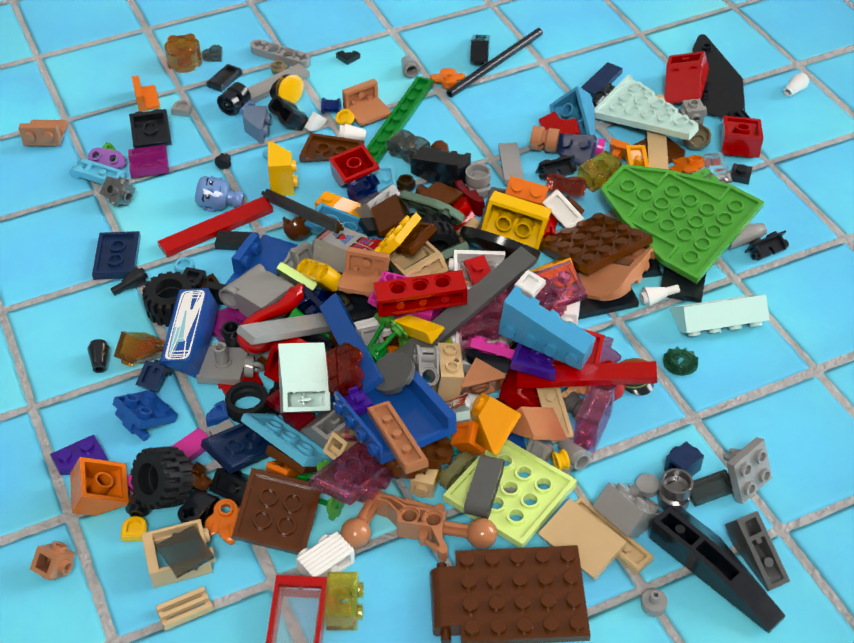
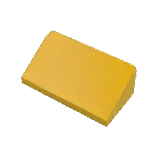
M410 314L394 320L410 337L431 345L445 329L444 326Z

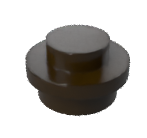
M403 174L396 181L399 190L411 191L415 188V180L411 175Z

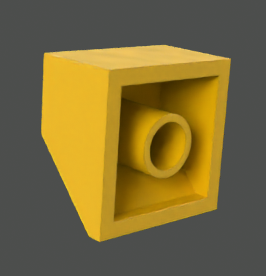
M268 141L270 189L283 196L295 195V187H298V177L293 174V172H297L296 160H292L290 151L272 141Z

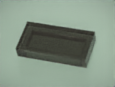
M726 469L693 481L690 501L695 507L733 493L730 477Z

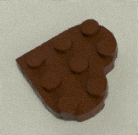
M444 437L420 448L428 459V467L405 474L396 459L382 464V467L392 470L393 476L403 479H415L416 474L423 473L425 475L428 469H440V466L443 464H451L454 455L453 447L450 445L451 440L448 437Z

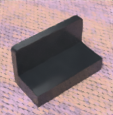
M217 468L209 491L225 499H231L241 506L249 476L240 471L229 474L224 468Z

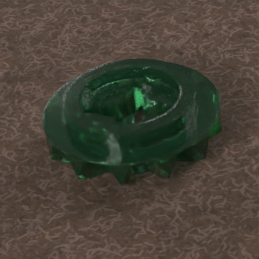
M676 346L674 350L669 348L667 353L664 354L663 365L669 372L675 375H690L698 368V357L695 356L694 351H687L686 347L680 349ZM680 358H684V360L680 364H678V360Z

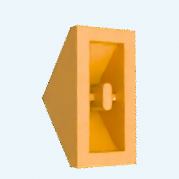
M626 145V164L649 167L645 145Z

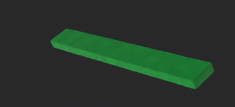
M417 76L366 148L377 164L380 163L434 85V80Z

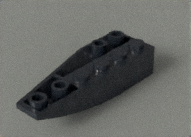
M668 507L653 520L649 537L651 540L768 634L785 618L786 615L721 537L682 507Z

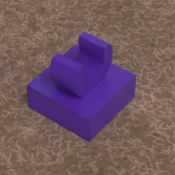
M358 386L349 388V395L343 397L358 416L367 413V408L373 406V402L363 390L358 389Z

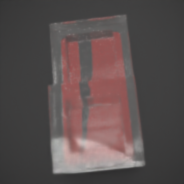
M723 153L704 154L705 168L718 177L720 182L731 183L732 178L729 166L725 164Z

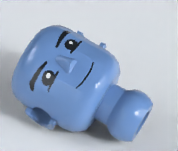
M204 176L199 179L195 192V203L203 207V210L214 212V210L225 209L227 204L232 205L234 208L243 204L244 192L241 190L231 191L229 183L222 180V177Z

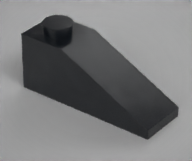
M473 34L470 61H474V64L484 65V62H488L490 35Z

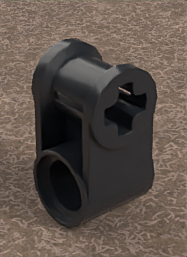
M197 488L179 508L178 518L181 523L201 519L203 528L206 519L214 513V506L220 499Z

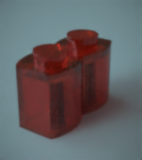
M554 173L547 175L546 186L549 187L548 192L550 194L555 189H558L563 195L566 194L572 198H583L586 193L587 181L581 177L573 176L567 178L561 174Z

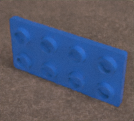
M251 232L231 258L234 273L226 284L228 285L258 263L263 265L266 271H270L279 277L276 274V268L280 262L286 259L289 250L298 245L268 235H262L259 239V234Z

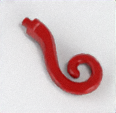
M300 283L296 286H291L278 302L253 313L241 325L263 322L293 311L304 298V286ZM237 334L238 344L248 353L266 352L275 342L251 345Z

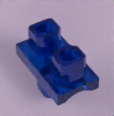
M375 174L369 177L366 175L345 185L348 189L347 195L355 202L362 200L377 192L375 187L380 184V181Z
M302 284L304 286V298L297 308L301 310L308 306V308L303 310L304 315L322 313L319 306L330 298V293L326 289H315L311 292Z

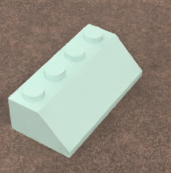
M766 294L745 295L670 307L680 333H688V336L701 335L703 330H708V333L721 332L723 327H729V330L741 329L742 324L748 323L749 327L761 326L762 321L770 320Z

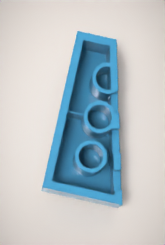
M515 286L504 301L498 334L581 370L592 354L596 337L571 321L565 322L561 319L558 312L553 309L548 311L539 305L540 301L533 296L530 299L521 293L523 291L521 288Z

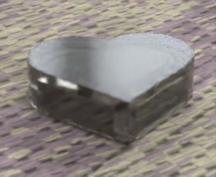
M212 45L209 49L202 51V59L204 61L222 62L223 51L221 46Z

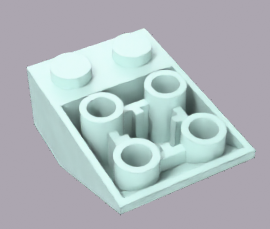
M324 342L278 344L280 413L330 411V387Z

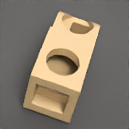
M333 431L323 452L335 462L342 463L345 457L359 459L365 453L367 447L364 443L358 441L356 435H349V431Z

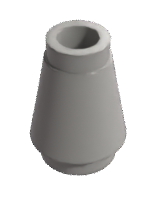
M409 56L402 57L403 74L407 77H415L419 72L418 63Z
M568 438L558 443L560 450H566L571 468L581 470L588 465L590 456L586 449Z

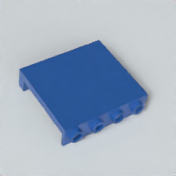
M416 370L412 382L408 386L406 384L401 392L393 395H384L377 389H373L367 395L373 402V406L389 401L420 448L457 432L455 412ZM337 390L334 391L335 402H333V408L336 414L343 417L349 429L352 428L358 441L364 443L370 456L375 457L381 465L396 459L368 414L365 413L358 416Z

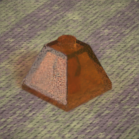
M121 331L114 357L121 359V363L128 366L144 364L146 360L152 361L161 358L165 340L146 332Z

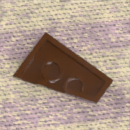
M310 133L299 155L300 162L329 160L330 157L364 144V141Z

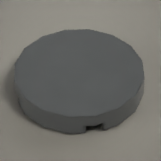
M395 351L381 357L376 362V365L384 381L375 389L381 394L393 395L401 392L406 384L408 386L415 375V364L410 356L404 352Z

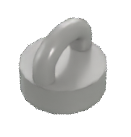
M254 356L245 357V378H253L254 372L264 370V364L254 361Z

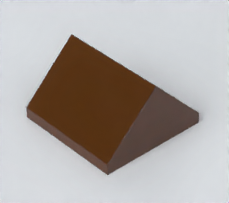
M397 194L390 196L371 208V214L379 236H386L392 228H396L399 225V222L405 216L411 217L410 211Z

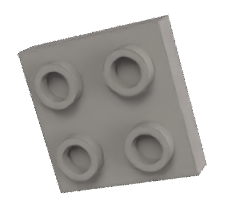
M759 437L753 439L742 450L730 448V454H723V459L727 461V476L731 481L735 501L741 504L745 503L772 478L765 440Z

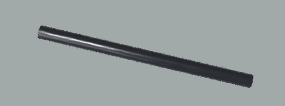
M540 28L535 29L446 91L447 95L450 98L454 97L542 36L543 31Z

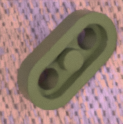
M468 451L459 453L453 463L440 472L439 485L448 490L476 460V456Z

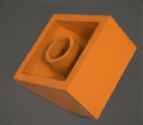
M79 457L70 473L72 513L97 516L127 506L129 497L126 463Z

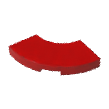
M554 111L539 119L541 126L545 127L546 130L555 128L560 129V134L581 135L578 121L575 118L569 120L561 119Z

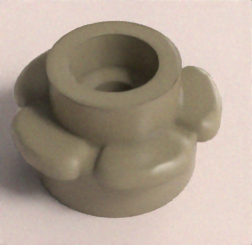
M281 60L274 61L270 65L273 75L286 70L287 64H284Z

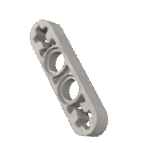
M261 39L253 40L250 43L251 53L256 56L273 61L281 60L289 66L301 64L303 67L308 68L311 65L308 53Z

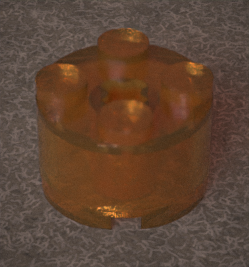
M194 34L170 35L167 37L164 48L169 69L173 68L178 73H187L194 71L197 65L200 67L202 64L200 44Z

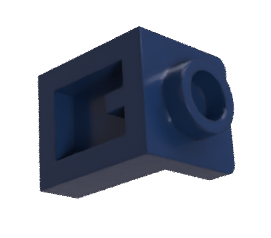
M146 360L135 385L158 393L165 376H171L172 371L167 366L160 364L159 360L154 362Z

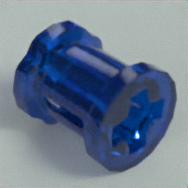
M322 98V114L326 112L338 113L341 110V98H337V100Z

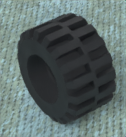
M434 213L433 215L426 214L424 217L420 216L421 220L419 222L435 224L437 230L427 241L437 250H444L460 242L451 219L447 218L446 215L442 214L439 216V213Z
M172 271L165 274L160 273L157 277L153 276L150 278L151 281L146 282L142 290V296L147 316L153 323L157 322V325L169 327L178 291L181 289H196L193 279L191 277L188 278V275L185 273H172Z
M175 446L143 449L136 455V460L132 463L133 469H131L130 474L132 476L130 481L133 487V494L136 495V500L138 503H141L142 507L149 510L178 507V505L184 503V500L188 499L189 491L192 490V467L189 465L188 457L184 456L182 450Z

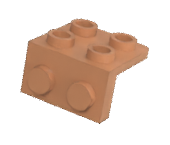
M375 79L342 90L343 108L351 110L354 120L359 126L384 119L391 113V110L378 97V83Z
M31 120L30 123H20L18 129L23 146H61L67 121Z
M348 247L346 250L345 270L340 278L337 289L347 294L354 293L370 297L374 289L373 282H378L383 271L389 272L390 254Z

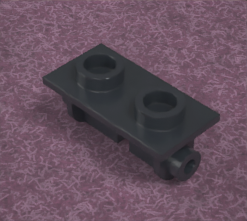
M563 155L554 160H543L538 164L535 173H539V178L541 180L544 179V181L558 178L557 171H559L561 177L574 174L577 171L576 164H572L575 155Z
M786 230L779 233L774 231L764 239L759 237L752 240L745 253L751 251L752 259L759 261L771 256L769 248L773 255L786 250L789 242L782 237Z

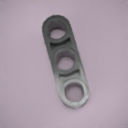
M480 455L465 500L464 514L489 519L503 475L505 460Z

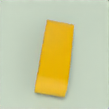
M305 258L296 268V271L316 282L317 287L332 292L338 290L337 286L342 275L328 264Z

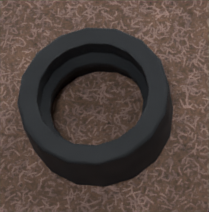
M243 381L230 387L225 396L228 416L234 422L241 424L243 423L241 418L245 413H268L266 410L268 407L266 403V398L268 397L266 388L254 381ZM247 396L256 397L261 400L259 404L248 409H241L234 405L236 401Z

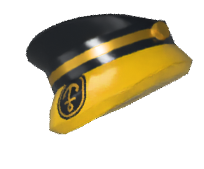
M285 74L280 76L273 83L270 89V96L273 98L274 95H278L296 104L303 93V82L297 75Z

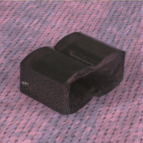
M401 129L387 140V151L389 154L402 158L409 164H411V157L423 147H430L428 140L415 136L404 129Z

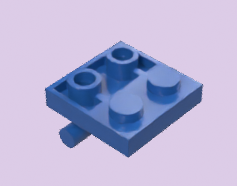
M151 390L114 397L112 404L117 408L115 415L122 421V425L131 434H136L142 441H146L150 436L144 429L176 422L178 416L168 404L163 402Z

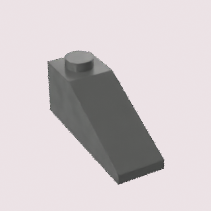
M758 511L725 524L735 548L767 591L790 582Z

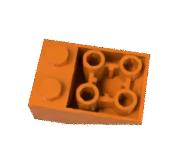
M510 176L505 194L544 206L542 202L547 198L549 187Z

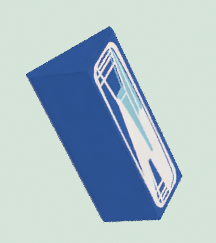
M208 288L181 289L178 291L159 362L162 365L195 378L200 372L208 351L219 307Z

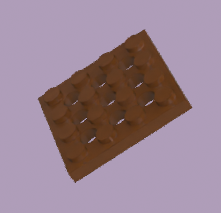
M596 213L586 220L577 222V225L572 228H564L554 236H547L541 241L539 251L557 260L571 258L575 269L589 275L653 243L652 235L642 230L631 228L629 224H623L603 213Z

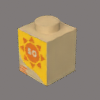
M441 466L440 469H428L425 475L423 473L416 474L415 479H410V494L421 498L433 499L440 481Z

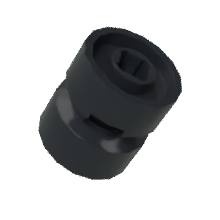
M234 82L217 98V104L222 112L231 116L236 114L250 100L251 94L245 85Z

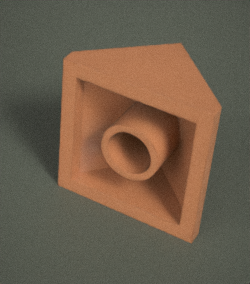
M476 357L464 377L460 395H463L465 392L481 395L482 392L487 395L499 392L506 378L505 373Z
M521 406L516 410L522 415L511 433L532 440L566 439L565 432L553 408Z

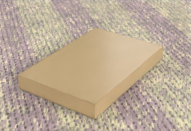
M570 498L538 532V536L551 547L578 545L581 571L594 581L627 546L626 540Z

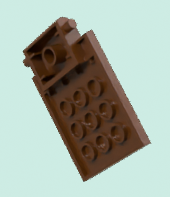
M578 545L455 551L456 566H447L445 562L437 563V568L432 569L429 573L433 635L435 637L441 636V643H451V636L461 635V643L590 641L591 635Z

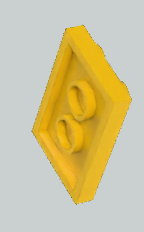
M414 213L411 217L405 216L396 228H392L386 234V237L373 251L391 254L421 220V217L417 213Z

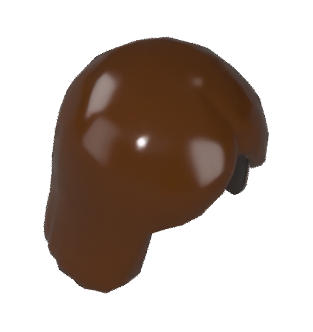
M285 216L282 218L283 230L289 239L301 241L310 235L311 232L304 225L306 219L300 216L295 217L292 221Z

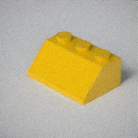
M494 191L489 199L481 230L515 240L539 250L552 209Z

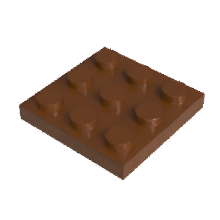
M251 468L232 533V539L298 555L307 547L323 485Z

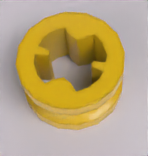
M561 449L559 453L556 451L551 453L554 467L561 471L563 468L565 470L570 469V460L565 449Z

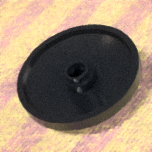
M462 226L459 233L469 243L483 251H505V258L509 257L521 246L535 256L537 261L541 254L539 250L477 228Z

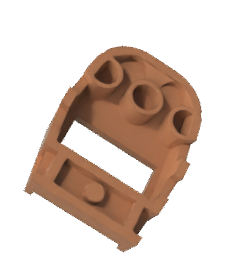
M653 246L647 249L641 248L589 275L579 271L577 276L579 282H577L579 295L600 301H611L621 298L631 290V285L634 282L639 283L643 279V272L647 271L650 267L649 259H655Z

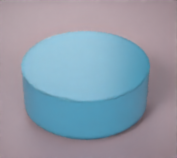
M182 257L174 262L175 272H180L181 274H183L186 267L195 268L194 261L189 257Z

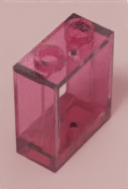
M616 385L590 386L576 416L573 442L588 452H596L612 415Z

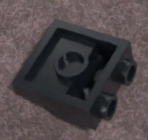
M155 109L148 112L138 111L129 114L134 149L172 145L166 109Z

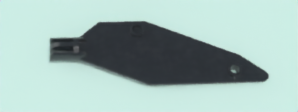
M705 34L699 35L694 44L693 52L705 51L709 66L701 97V102L703 106H706L707 113L721 118L723 116L750 118L745 112L743 78Z

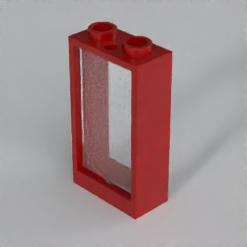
M276 575L266 643H322L329 593L327 577Z

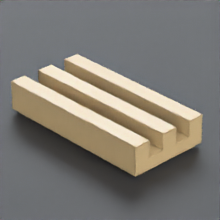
M204 586L155 606L165 631L214 611ZM205 603V605H202V606L197 607V608H195V609H193V610H190V609L193 608V607H196V606H198V605H200V604ZM181 613V615H178V616H176V617H174V618H171V619H169V620H166L167 618H170V617H172V616H174V615H177V614Z

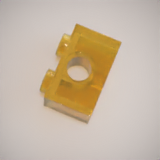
M605 150L578 166L577 182L594 193L602 187L604 181H607L622 166V161Z
M358 572L327 573L326 631L358 630V620H363V604H359V598L364 597V582H359Z

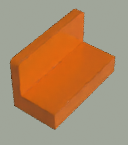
M139 75L131 76L138 110L142 112L159 109L160 103L155 85L141 87Z

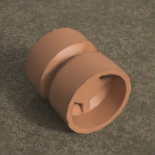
M534 125L530 138V150L541 151L545 149L546 152L557 153L560 129L549 128L546 130L545 127Z

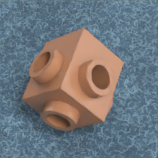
M57 541L52 542V544L37 546L30 570L48 580H56V578L68 576L73 567L75 552L67 549L66 544Z

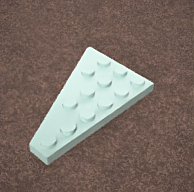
M627 75L594 108L596 119L656 132L666 136H673L683 140H690L699 130L698 123L689 119L687 115H681L672 104L666 102L662 97L658 98L655 96V92L644 86L640 81L636 82L633 80L632 75Z

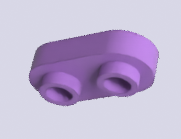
M97 147L88 154V160L119 170L123 169L126 164L124 155L116 150Z

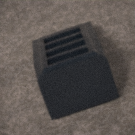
M472 349L466 350L464 361L472 365L477 357L505 373V377H507L511 360Z

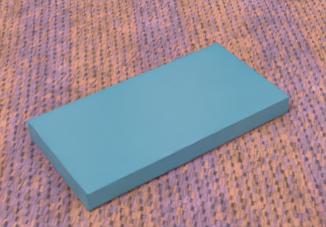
M268 413L243 414L241 422L303 467L317 466L318 462H323L324 460H329L330 465L335 464V461L323 452V447L286 424L278 415Z

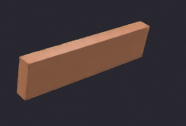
M389 401L367 408L368 416L405 474L428 467V459Z

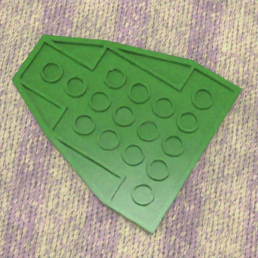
M623 164L600 188L601 195L621 223L629 224L631 228H637L652 235L653 243L645 246V248L653 246L655 258L662 265L696 284L764 206V201L729 183L668 169Z

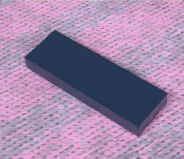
M607 62L581 88L590 93L591 97L594 98L596 92L602 90L608 83L614 82L622 74L623 68Z

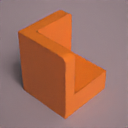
M474 421L457 423V432L452 434L450 445L462 453L468 451L473 455L485 454L486 450L475 442L479 424Z

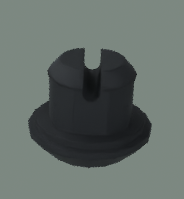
M221 153L215 158L214 162L218 168L228 169L231 166V158L228 154L224 155V153Z

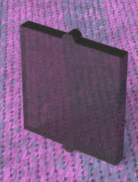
M193 525L179 533H173L172 537L156 545L176 578L192 570L196 571L199 566L214 559L213 553Z

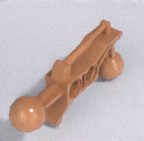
M380 489L375 490L374 493H363V507L357 518L347 520L342 525L340 531L341 537L353 549L365 547L370 541L372 534L369 524L375 514L388 518L397 527L398 537L419 540L420 545H428L431 550L438 554V558L441 561H445L448 558V547L443 540L444 535L467 538L469 543L478 549L489 548L495 543L498 536L496 525L489 519L477 518L471 521L470 524L446 521V511L443 504L433 506L407 498L403 499L382 493Z

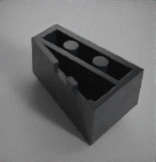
M423 147L411 157V173L432 184L441 182L454 188V181L461 179L464 185L466 184L465 171L471 165V153L463 155L457 154V151L443 152V149Z

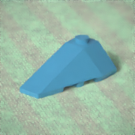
M576 86L549 105L551 113L555 111L559 118L565 120L575 118L578 121L581 135H595V109L590 93Z
M321 202L315 208L316 211L342 222L343 227L366 235L358 225L359 217ZM305 221V227L317 236L326 230L311 221ZM368 236V239L376 238L383 240L386 236Z

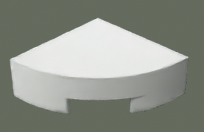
M313 112L304 128L316 131L327 122V119Z

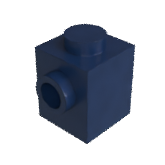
M686 441L679 447L675 446L667 455L664 471L679 468L688 472L692 477L701 470L704 455L699 449Z

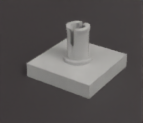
M217 342L214 346H209L200 372L196 376L197 382L200 384L228 385L242 382L244 359L246 356H250L249 353L245 352L242 348L227 347L224 342Z

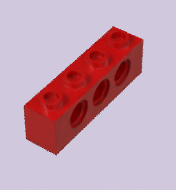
M462 270L373 282L378 317L467 305V285Z

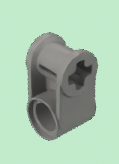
M414 345L412 360L415 364V370L421 376L423 373L428 374L431 379L428 384L432 387L439 381L440 377L439 346L434 345L430 348Z

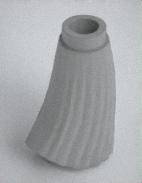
M763 223L748 224L727 250L746 245L756 238L763 237L767 234L766 226Z

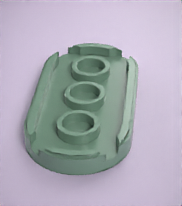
M401 190L398 197L408 208L416 209L417 213L425 216L426 214L433 215L434 213H439V216L443 214L450 218L454 225H461L465 220L463 213L445 202L406 190Z

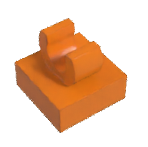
M612 138L610 142L612 162L619 164L622 158L626 159V145H630V143Z

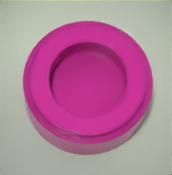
M598 138L595 157H602L605 139Z

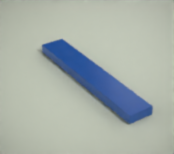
M334 293L319 308L361 390L368 395L384 381V378L340 296Z

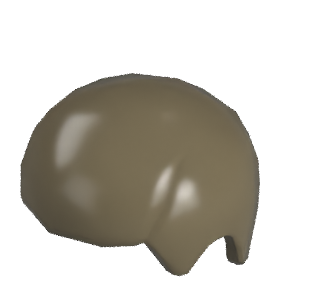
M698 123L699 130L690 140H683L687 148L701 150L710 144L711 132L702 123Z

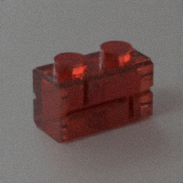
M345 342L337 346V348L327 351L329 392L334 395V391L337 390L344 397L349 395L348 389L354 386H358V389L362 390L364 373L361 369V360L363 359L361 351L349 342Z

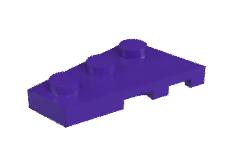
M520 343L517 344L510 369L555 381L556 370L553 369L552 357Z

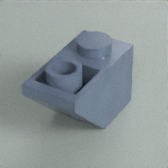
M245 105L243 113L244 131L259 143L264 144L265 137L269 135V125L271 124V113H268L267 106Z

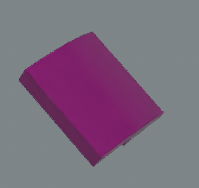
M166 145L128 150L131 178L169 173Z

